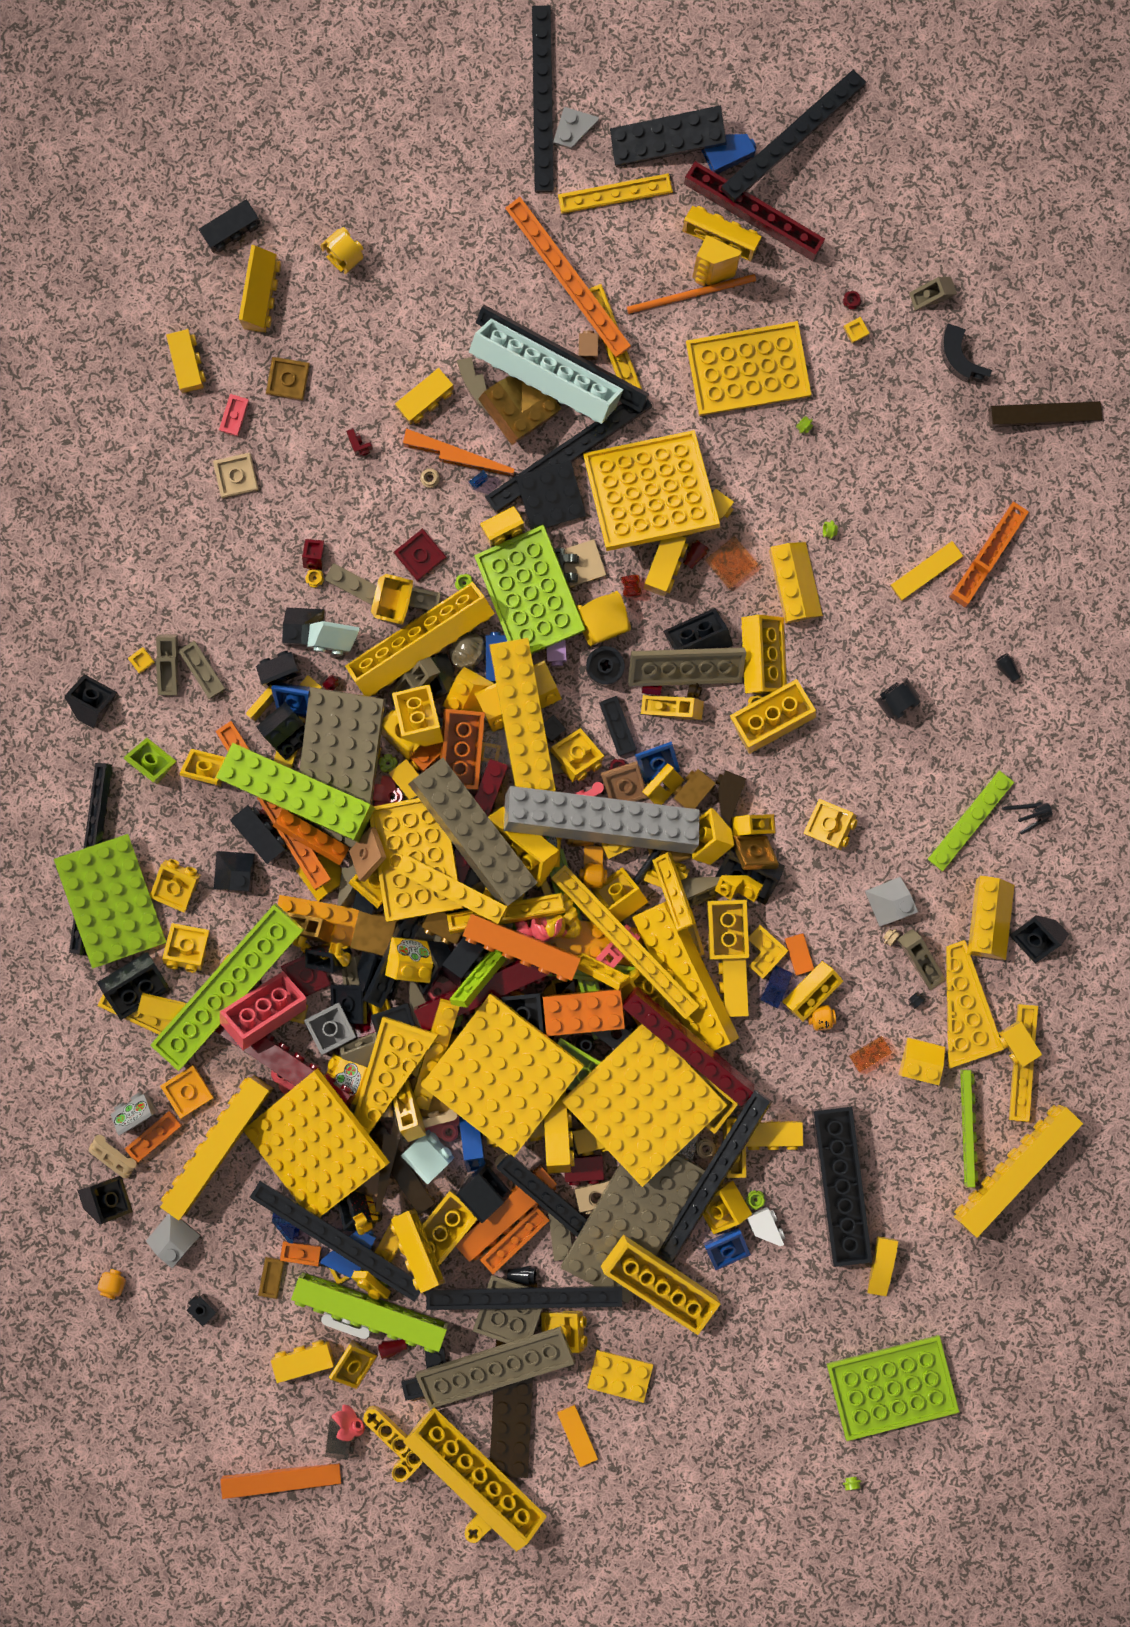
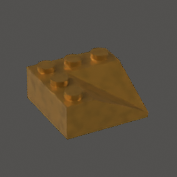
M511 376L497 382L478 398L511 445H514L549 421L562 409L553 397L545 395L540 390L528 386L523 381Z

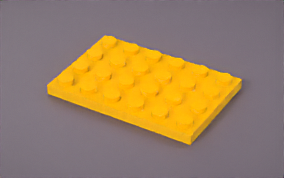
M798 321L686 340L685 342L699 416L811 397Z
M416 798L374 806L375 809L370 817L371 827L376 828L386 855V859L378 867L386 922L463 909L462 905L396 872L402 857L406 854L459 882L453 843L420 799Z

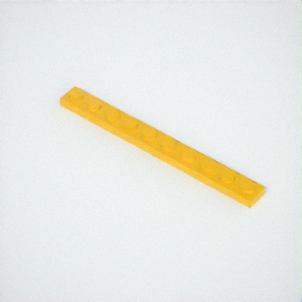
M566 865L551 878L684 1020L699 1007L690 995Z

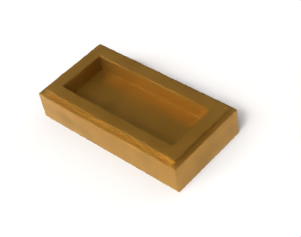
M265 1257L258 1296L278 1299L285 1261Z

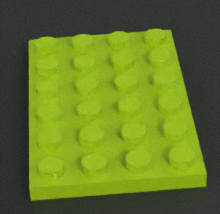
M544 525L474 555L507 641L528 638L532 655L586 631Z
M128 834L53 859L92 969L166 943Z
M939 1335L826 1363L846 1441L959 1413Z

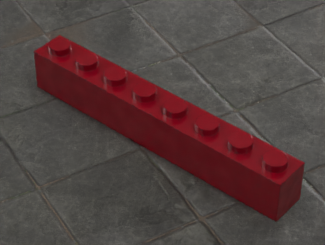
M694 161L685 176L684 185L811 261H814L824 244L825 238L748 192H745L733 203L720 190L721 186L728 180Z
M489 759L475 796L476 802L487 816H490L509 768L508 765ZM456 848L454 854L459 882L465 885L471 867Z
M520 959L499 968L467 1008L459 1007L457 1016L462 1014L467 1016L473 1013L474 1009L481 1006L490 993L502 1000L501 997L510 996V992L514 990L519 992L526 989L529 983L535 982L536 984L545 980V976L548 974L538 971L539 967L535 965L528 967L521 964ZM458 988L414 1007V1013L422 1029L431 1032L440 999L449 1000Z
M636 986L624 999L622 1007L737 1104L742 1106L751 1097L755 1084Z
M222 1025L215 1030V1032L240 1048ZM271 1033L243 1050L294 1086L298 1085L316 1069L321 1070L318 1065L306 1062V1057L302 1054L291 1052L289 1050L290 1046L275 1041V1036ZM322 1073L349 1108L356 1097L352 1093V1089L345 1084H342V1086L336 1082L337 1079L331 1074L327 1073L325 1075Z

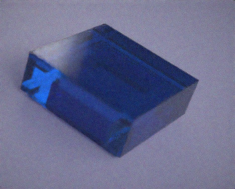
M484 470L468 481L469 486L476 490L488 480V475Z

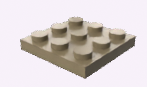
M491 1275L487 1288H518L527 1286ZM542 1308L480 1309L473 1332L505 1343L532 1336Z

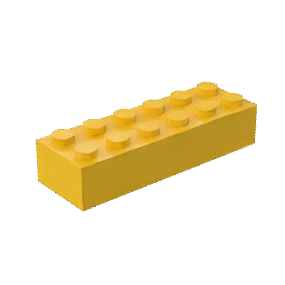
M624 1234L601 1265L606 1276L697 1335H699L721 1305L715 1294Z

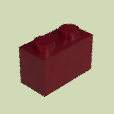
M602 1155L574 1157V1166H571V1172L564 1173L565 1182H569V1185H580L581 1181H588V1184L600 1183V1180H604Z

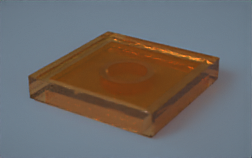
M735 536L705 559L706 563L728 589L732 588L758 567V563Z

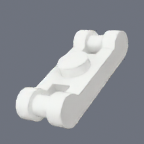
M326 1312L321 1319L325 1326L361 1339L368 1338L371 1333L368 1330L369 1327L351 1325L349 1320L334 1319L331 1317L332 1314Z

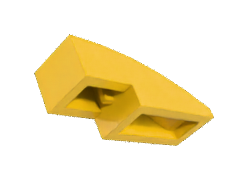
M877 1236L867 1293L887 1296L898 1247L896 1239Z

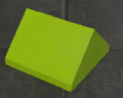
M148 738L144 739L124 757V760L156 784H159L176 763L175 759Z

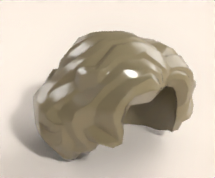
M465 633L456 642L452 643L449 649L450 659L460 669L464 667L473 669L484 660L486 643L481 635L477 633Z

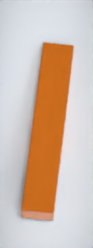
M406 428L403 440L404 447L440 454V462L514 477V468Z
M1014 501L1011 503L949 596L951 599L963 607L969 604L1029 511ZM1013 510H1018V511L1020 512L1021 516H1020L1019 514H1017L1016 512H1014Z
M340 1463L224 1475L220 1479L222 1499L341 1484Z

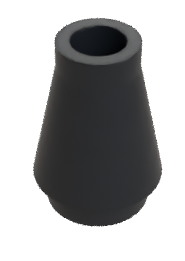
M1008 653L995 660L996 667L1011 682L1021 677L1013 657Z
M583 1035L578 1038L576 1047L586 1054H590L595 1049V1041L591 1036ZM584 1042H589L590 1045L589 1048L584 1049L582 1047V1044Z
M525 1266L508 1269L507 1279L530 1285V1283L536 1282V1268Z

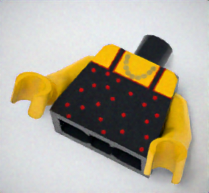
M298 936L293 942V945L300 947L301 951L305 954V968L335 973L350 965L351 949L342 943L336 944L331 942L311 947L308 943H305L307 938L303 936Z
M356 1189L337 1203L344 1231H357L359 1235H363L369 1232L375 1223L382 1220V1211L380 1215L375 1214L376 1208L372 1197L364 1195Z

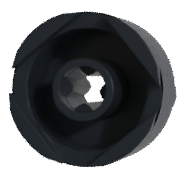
M602 646L595 649L589 654L586 662V672L589 679L601 687H609L616 684L621 679L625 668L622 655L618 650L610 646ZM607 662L610 669L603 671L600 665H604Z
M907 677L902 679L904 683L899 685L896 682L880 694L881 698L877 697L875 699L888 718H895L897 720L905 714L904 710L909 707L914 708L921 702L919 700L920 695Z

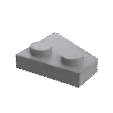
M564 107L553 144L572 149L598 122L599 117Z

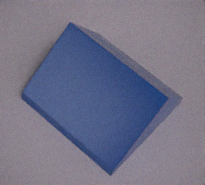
M282 682L272 685L271 689L276 709L286 702L297 715L306 717L310 687Z
M672 742L635 754L634 756L639 765L644 784L650 783L667 763L674 767L676 772H680Z
M739 1227L703 1243L715 1271L751 1255Z

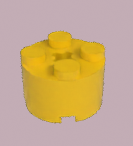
M344 227L337 229L320 245L322 251L326 250L328 253L326 258L340 272L344 270V274H347L363 259V246L358 241L354 242L350 237V233Z

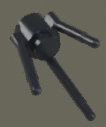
M1037 802L1034 804L1002 807V810L1035 808L1033 809V814L1018 819V822L1032 818L1038 820L1020 831L1021 835L1041 823L1047 822V819L1053 816L1049 803L1042 804Z

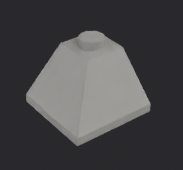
M901 877L865 891L879 927L918 912L912 896Z
M168 1213L146 1242L162 1261L173 1268L200 1235L182 1219L177 1220Z

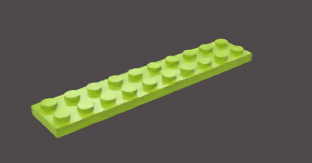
M275 903L150 1046L176 1070L180 1071L221 1025L220 1011L248 994L305 929Z

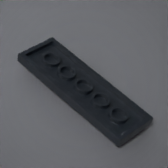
M721 105L610 128L616 167L727 145Z

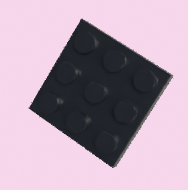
M571 460L515 476L530 530L544 525L546 528L586 516Z

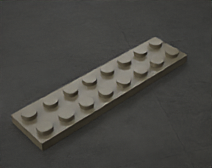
M560 1326L417 1371L415 1376L429 1409L574 1365L575 1359Z

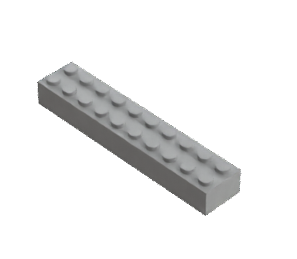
M510 786L505 795L504 831L693 854L699 846V809Z

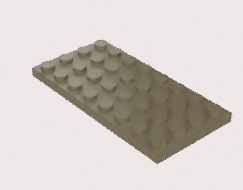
M310 687L299 773L372 805L386 699ZM297 816L298 818L302 819L308 824L314 826L320 831L326 833L332 838L350 847L349 849H351L356 843L351 839H348L331 830H328L311 821H308L300 816ZM370 820L363 832V835L369 829Z
M676 1154L642 1187L619 1164L561 1264V1269L594 1286H622L603 1273L602 1263L623 1234L656 1256L670 1233L678 1214L704 1174L705 1169ZM622 1286V1301L629 1303L634 1293Z

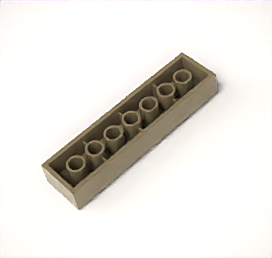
M444 758L440 759L408 784L497 902L508 906L537 884V881Z

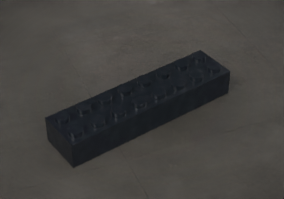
M851 1105L811 1109L831 1265L839 1267L871 1263L872 1256L853 1108Z

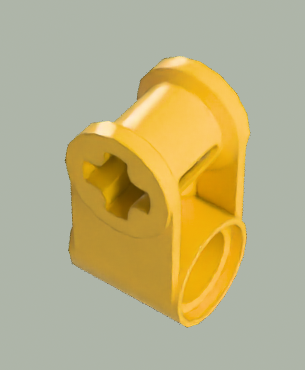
M476 1514L465 1528V1538L471 1543H476L492 1528ZM470 1529H477V1536L475 1534L470 1535Z

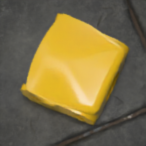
M389 574L381 576L378 579L371 608L372 615L377 619L403 625L410 602L413 580Z
M618 591L598 597L584 606H576L586 628V631L582 633L590 646L631 630L626 607Z
M396 709L384 717L381 735L409 761L410 757L422 745L402 739Z

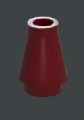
M698 540L695 543L692 542L683 563L693 569L708 554L709 548Z
M403 1339L381 1341L382 1343L377 1345L382 1360H388L407 1350L405 1340Z

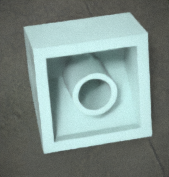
M325 621L310 624L307 647L314 648L313 651L316 652L330 650L332 651L331 654L343 655L344 652H350L360 627Z
M429 1129L426 1131V1136L418 1138L401 1155L426 1184H429L455 1158L451 1150L445 1147L439 1141L438 1136Z

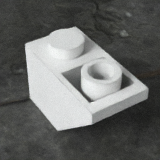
M768 1207L752 1213L747 1218L756 1237L778 1246L784 1245L782 1240L785 1239L782 1229H777L775 1221L778 1220L773 1210L770 1211Z

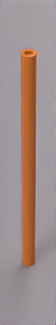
M752 274L626 307L627 312L631 314L755 282L756 276Z

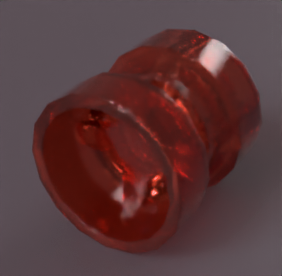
M639 575L621 577V584L624 585L623 597L642 595V590L639 587Z

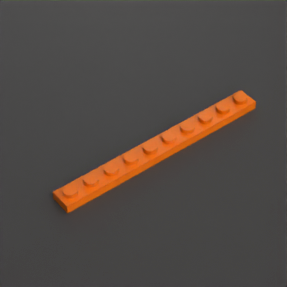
M518 197L505 209L617 359L631 348L629 342L522 198Z
M232 721L215 731L227 751H229L232 743L250 750ZM257 798L274 824L282 808ZM277 829L314 890H318L332 881L314 850Z

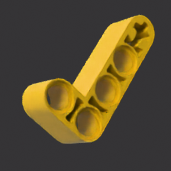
M370 1406L366 1409L363 1420L400 1457L393 1467L392 1477L397 1482H404L418 1469L423 1461L421 1459L418 1461L411 1460L410 1454L414 1452L408 1446L398 1447L396 1445L397 1440H405L408 1435L379 1407ZM370 1414H377L376 1419H369ZM382 1419L383 1421L379 1424V1427H377V1423L380 1422ZM389 1426L392 1432L385 1434L382 1431V1427ZM403 1467L406 1470V1474L399 1475L396 1469Z

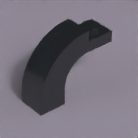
M948 323L941 339V354L946 367L954 376L964 382H967L970 376H973V380L977 382L988 381L992 370L971 363L963 355L961 344L966 329Z

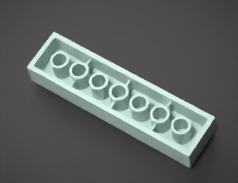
M490 319L475 333L469 353L475 355L476 358L490 363L493 367L503 370L511 377H516L526 385L540 390L543 394L557 399L558 402L570 406L575 411L583 413L593 421L601 424L615 410L623 392L622 388L493 319Z

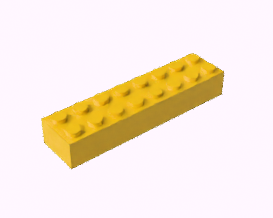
M471 582L345 665L363 695L373 696L380 689L392 684L395 679L409 672L418 661L439 653L445 646L456 642L459 637L471 632L480 623L488 621L495 613L484 595Z
M528 638L489 644L515 787L556 791Z
M667 901L633 916L634 923L648 952L699 1005L685 1020L679 1015L683 1025L714 1051L737 1040L739 1036L688 929L677 932Z
M254 1075L243 1080L239 1086L241 1091L236 1093V1095L234 1094L228 1102L230 1107L220 1113L216 1119L219 1121L218 1124L211 1127L205 1135L207 1140L200 1143L195 1149L196 1156L186 1162L183 1167L184 1173L178 1175L172 1183L173 1189L167 1191L160 1201L163 1203L160 1208L177 1220H181L186 1216L242 1135L243 1129L249 1125L274 1089Z
M1053 1105L1046 1113L1048 1116L1044 1120L1040 1119L1033 1128L1035 1130L1030 1135L1027 1133L1020 1140L1022 1144L1017 1149L1013 1148L1007 1154L1009 1158L1004 1163L1000 1162L994 1168L995 1173L991 1177L987 1176L981 1182L982 1187L978 1191L974 1190L968 1196L969 1201L965 1205L961 1204L954 1213L956 1215L954 1218L973 1236L978 1238L1083 1125L1067 1107Z
M435 1407L421 1418L403 1441L516 1552L529 1543L547 1516Z

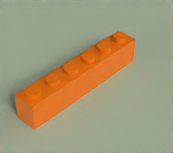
M475 913L471 914L462 935L466 937L465 941L476 945L479 942L484 944L483 948L491 952H494L495 949L503 952L502 956L508 959L518 958L521 964L528 967L535 965L539 967L538 971L548 975L550 972L557 974L556 978L565 982L568 979L572 981L581 957L504 925L497 924Z
M541 1164L532 1171L554 1191L556 1190V1181ZM516 1185L511 1190L512 1193L506 1201L483 1223L477 1220L455 1247L469 1262L473 1259L477 1260L482 1256V1251L487 1246L489 1248L492 1247L502 1233L505 1235L512 1229L511 1225L514 1222L523 1220L527 1215L526 1212L531 1207L533 1209L536 1208L539 1204Z

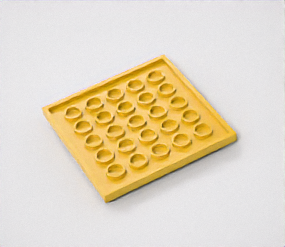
M695 430L583 453L606 552L720 528L719 518Z
M490 993L421 1086L501 1149L515 1157L584 1067V1064L494 994Z
M642 1024L561 1100L642 1187L727 1106L679 1054Z
M319 1069L313 1071L243 1129V1132L298 1204L318 1217H321L390 1163Z

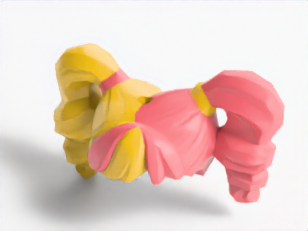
M566 894L562 896L565 908L563 915L557 914L532 919L530 928L526 921L515 922L516 931L531 937L533 936L543 942L560 936L575 938L581 933L582 926L578 919L577 909L573 907V901L568 899Z

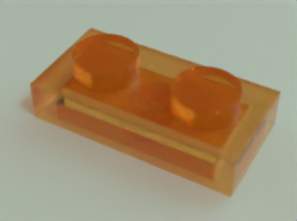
M879 1036L850 1054L849 1058L860 1073L892 1053L884 1038Z

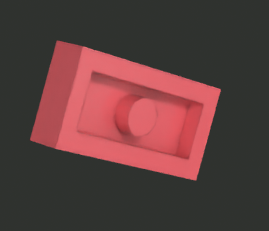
M230 394L219 428L220 432L239 436L249 404L248 399Z

